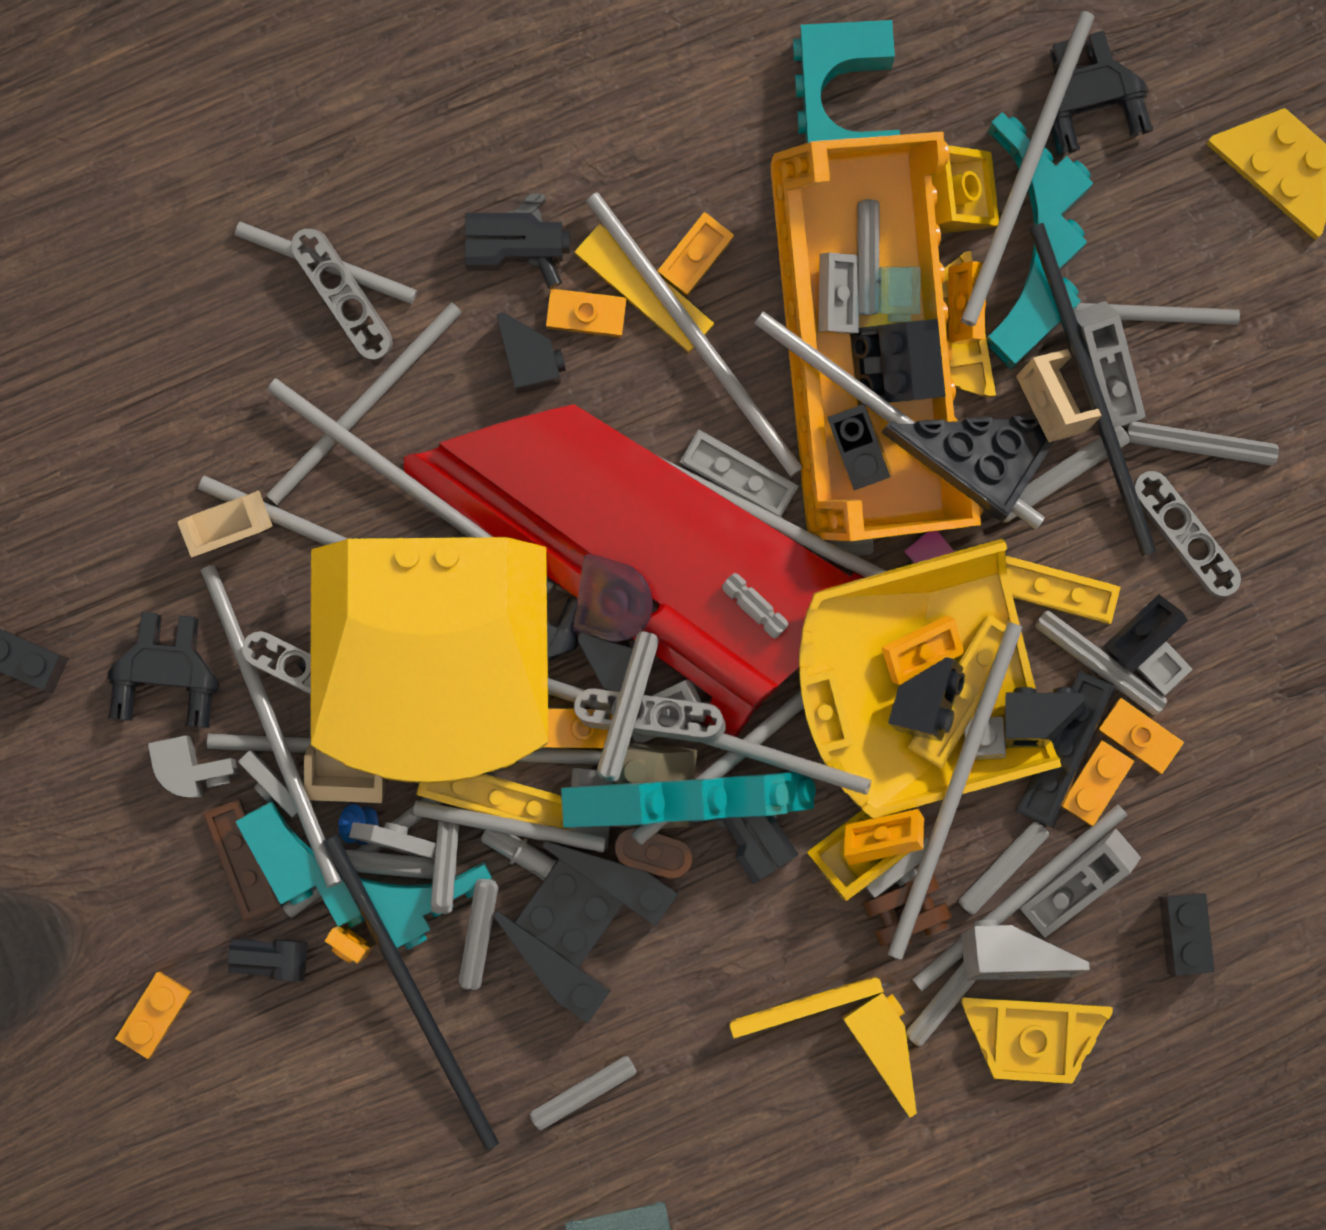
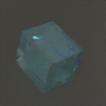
M879 267L878 314H887V322L911 321V314H920V267Z

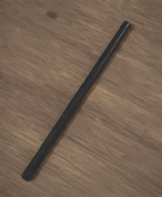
M1044 222L1029 227L1091 410L1099 409L1102 415L1096 421V425L1141 556L1156 552V548Z
M337 834L324 839L323 843L481 1143L485 1150L494 1148L499 1144V1141Z

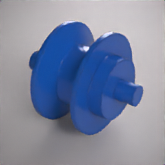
M356 804L348 805L342 811L338 821L340 837L347 843L369 844L349 838L353 822L379 826L376 811L367 806L361 808Z

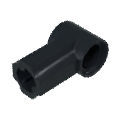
M231 939L228 953V973L270 976V979L283 981H305L308 942L273 939V942Z

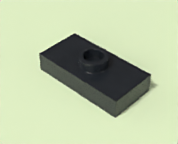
M1158 594L1103 647L1112 658L1133 673L1180 629L1188 619L1180 609Z

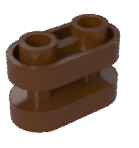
M637 828L625 830L616 840V855L626 866L666 878L681 877L691 867V851L680 840L656 833L640 846L631 835Z
M934 873L912 934L924 930L926 936L947 928L945 921L952 917L946 902L938 905L933 903L930 893L940 888ZM914 881L862 902L868 917L880 914L884 927L874 931L880 946L888 944L890 948L899 923L894 908L906 903Z

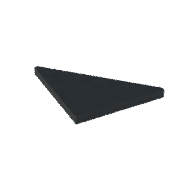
M1035 415L1012 416L1010 419H993L992 417L965 418L963 421L945 422L944 419L916 421L913 424L889 422L881 432L968 498L975 501L1000 522H1003L1008 517L1054 441L1048 442Z

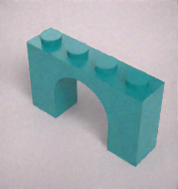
M892 20L803 24L800 26L799 38H793V61H800L801 74L795 75L796 98H803V111H797L798 134H805V143L900 135V130L864 132L846 130L835 124L827 116L821 103V94L824 88L839 75L849 72L892 70L895 57Z

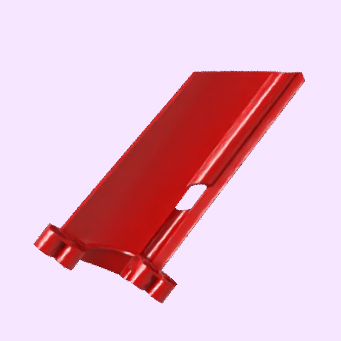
M575 404L482 428L443 441L433 450L417 454L412 453L404 457V472L492 537H508L546 547V576L632 639L636 640V636L640 631L655 634L659 640L655 655L713 697L709 704L714 705L720 710L725 720L724 734L738 737L751 715L788 677L799 669L802 629L813 594L865 578L855 572L850 577ZM734 573L739 574L747 582L746 586L748 588L752 587L773 607L775 614L779 612L788 621L787 629L779 637L772 638L764 630L762 623L760 625L757 624L736 604V598L731 599L723 591L722 585L729 576ZM625 579L659 604V608L649 615L637 616L604 593L602 587L612 580ZM707 715L705 721L702 722L708 727L716 725L711 715Z

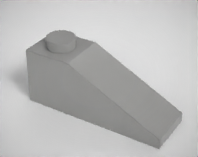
M1106 301L1076 311L1075 315L1113 426H1124L1133 421L1146 418L1120 314Z
M1115 828L1021 906L1020 910L1043 937L1046 938L1129 875L1141 857Z
M996 920L976 921L973 923L974 927L961 934L966 981L1075 978L1090 970L1088 961L1012 925H997Z

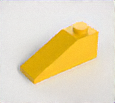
M883 993L875 994L843 1015L842 1019L906 1114L911 1118L917 1112L904 1023L899 1018L905 1012L893 994L887 998Z

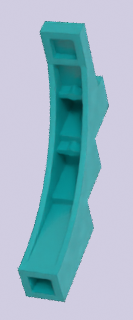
M1002 112L991 122L987 132L1014 159L1018 169H1020L1030 139L1026 136L1027 131L1019 120L1012 116L1008 118ZM1044 147L1027 192L1033 214V226L1044 222L1061 271L1087 244V241L1083 238L1085 236L1083 229L1074 220H1066L1063 215L1089 192L1093 182L1090 180V172L1081 162L1077 160L1072 162L1066 156L1055 166L1052 163L1054 160L1053 156ZM1034 241L1030 269L1023 291L1008 316L986 339L988 348L1010 370L1061 323ZM1063 277L1074 310L1081 302L1077 297L1079 291L1071 281Z
M795 772L561 788L563 826L566 828L642 825L658 822L786 814L787 812L814 809L816 788L811 777Z
M273 801L236 821L280 904L290 900L294 906L312 896L313 893L310 888L316 886L338 927L347 922L351 928L364 921L341 876L342 882L340 884L327 888L313 850L289 827ZM484 862L455 877L453 899L464 893L468 899L473 897L477 880L491 879V874ZM359 876L396 948L404 945L406 950H409L427 939L424 933L430 930V924L425 915L431 912L433 917L443 914H436L431 910L433 883L419 885L388 884Z

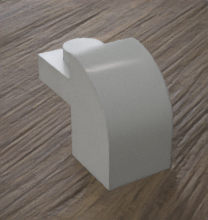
M181 736L148 743L156 778L165 789L175 795L203 798L201 782L206 781L207 788L230 784L229 776L239 775L236 759L232 758L198 765L191 736Z

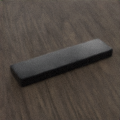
M1080 671L1072 688L1076 690V693H1085L1083 711L1052 740L1055 752L1060 759L1061 767L1033 774L1016 811L1053 829L1116 690L1114 685Z

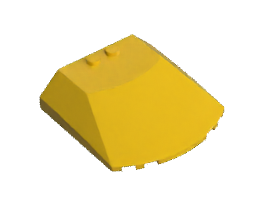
M508 537L346 539L311 549L312 747L322 754H326L343 763L346 767L378 775L380 778L412 783H442L476 778L481 776V774L495 771L502 767L504 769L516 764V761L534 751L537 752L548 744L546 547Z
M1003 539L903 566L813 594L802 629L799 651V678L805 716L813 740L826 766L872 780L867 795L841 788L873 819L943 800L965 741L963 732L942 768L908 749L914 735L898 732L888 724L899 685L891 681L881 647L944 616H950L955 619L964 653L988 614L1005 625L1008 622L1020 625L1007 575L1005 556L1007 546ZM1022 635L1016 644L990 716H1003L1004 738L1006 692L1013 693V689L1019 687L1035 688ZM964 654L954 658V660L959 663ZM1052 741L1044 748H1005V758L974 760L962 794L1061 767L1060 759L1055 752Z

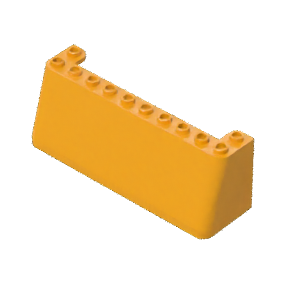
M943 132L816 141L775 153L771 161V180L786 328L855 378L850 334L818 332L820 254L829 252L857 255V204L865 199L879 201V312L875 315L859 314V328L938 319L946 397L892 402L890 404L914 422L944 419L945 422L958 421L954 417L953 407L956 388L950 376L949 366L952 358V347L947 340L946 334L948 307L943 301L942 293L945 272L943 265L939 262L938 246L941 242V232L936 224L934 210L937 204V192L934 185H932L931 175L941 173L944 165L949 161V148L944 141ZM789 350L799 460L803 467L801 469V479L808 532L823 540L856 541L981 525L980 516L982 515L983 508L882 434V430L889 422L866 405L865 407L879 436L892 475L885 480L854 490L827 417L858 406L857 399Z

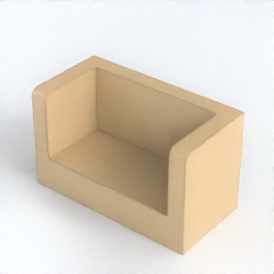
M1069 349L1033 357L1016 375L1048 442L1085 433L1102 416L1099 409L1080 413L1059 369L1072 357Z
M259 490L178 521L191 558L260 533L273 526Z
M311 744L308 745L304 755V788L309 800L382 803L386 792V779L380 778L378 775L346 767L343 763L326 754H322L312 747Z

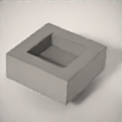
M1167 642L1161 645L1137 668L1141 675L1162 696L1171 691L1193 670Z
M1003 716L990 717L975 760L1006 757ZM972 719L970 720L969 724L964 730L965 738L967 736Z

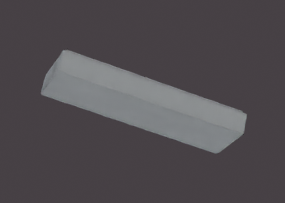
M699 429L679 463L717 486L779 517L783 515L798 488V485Z

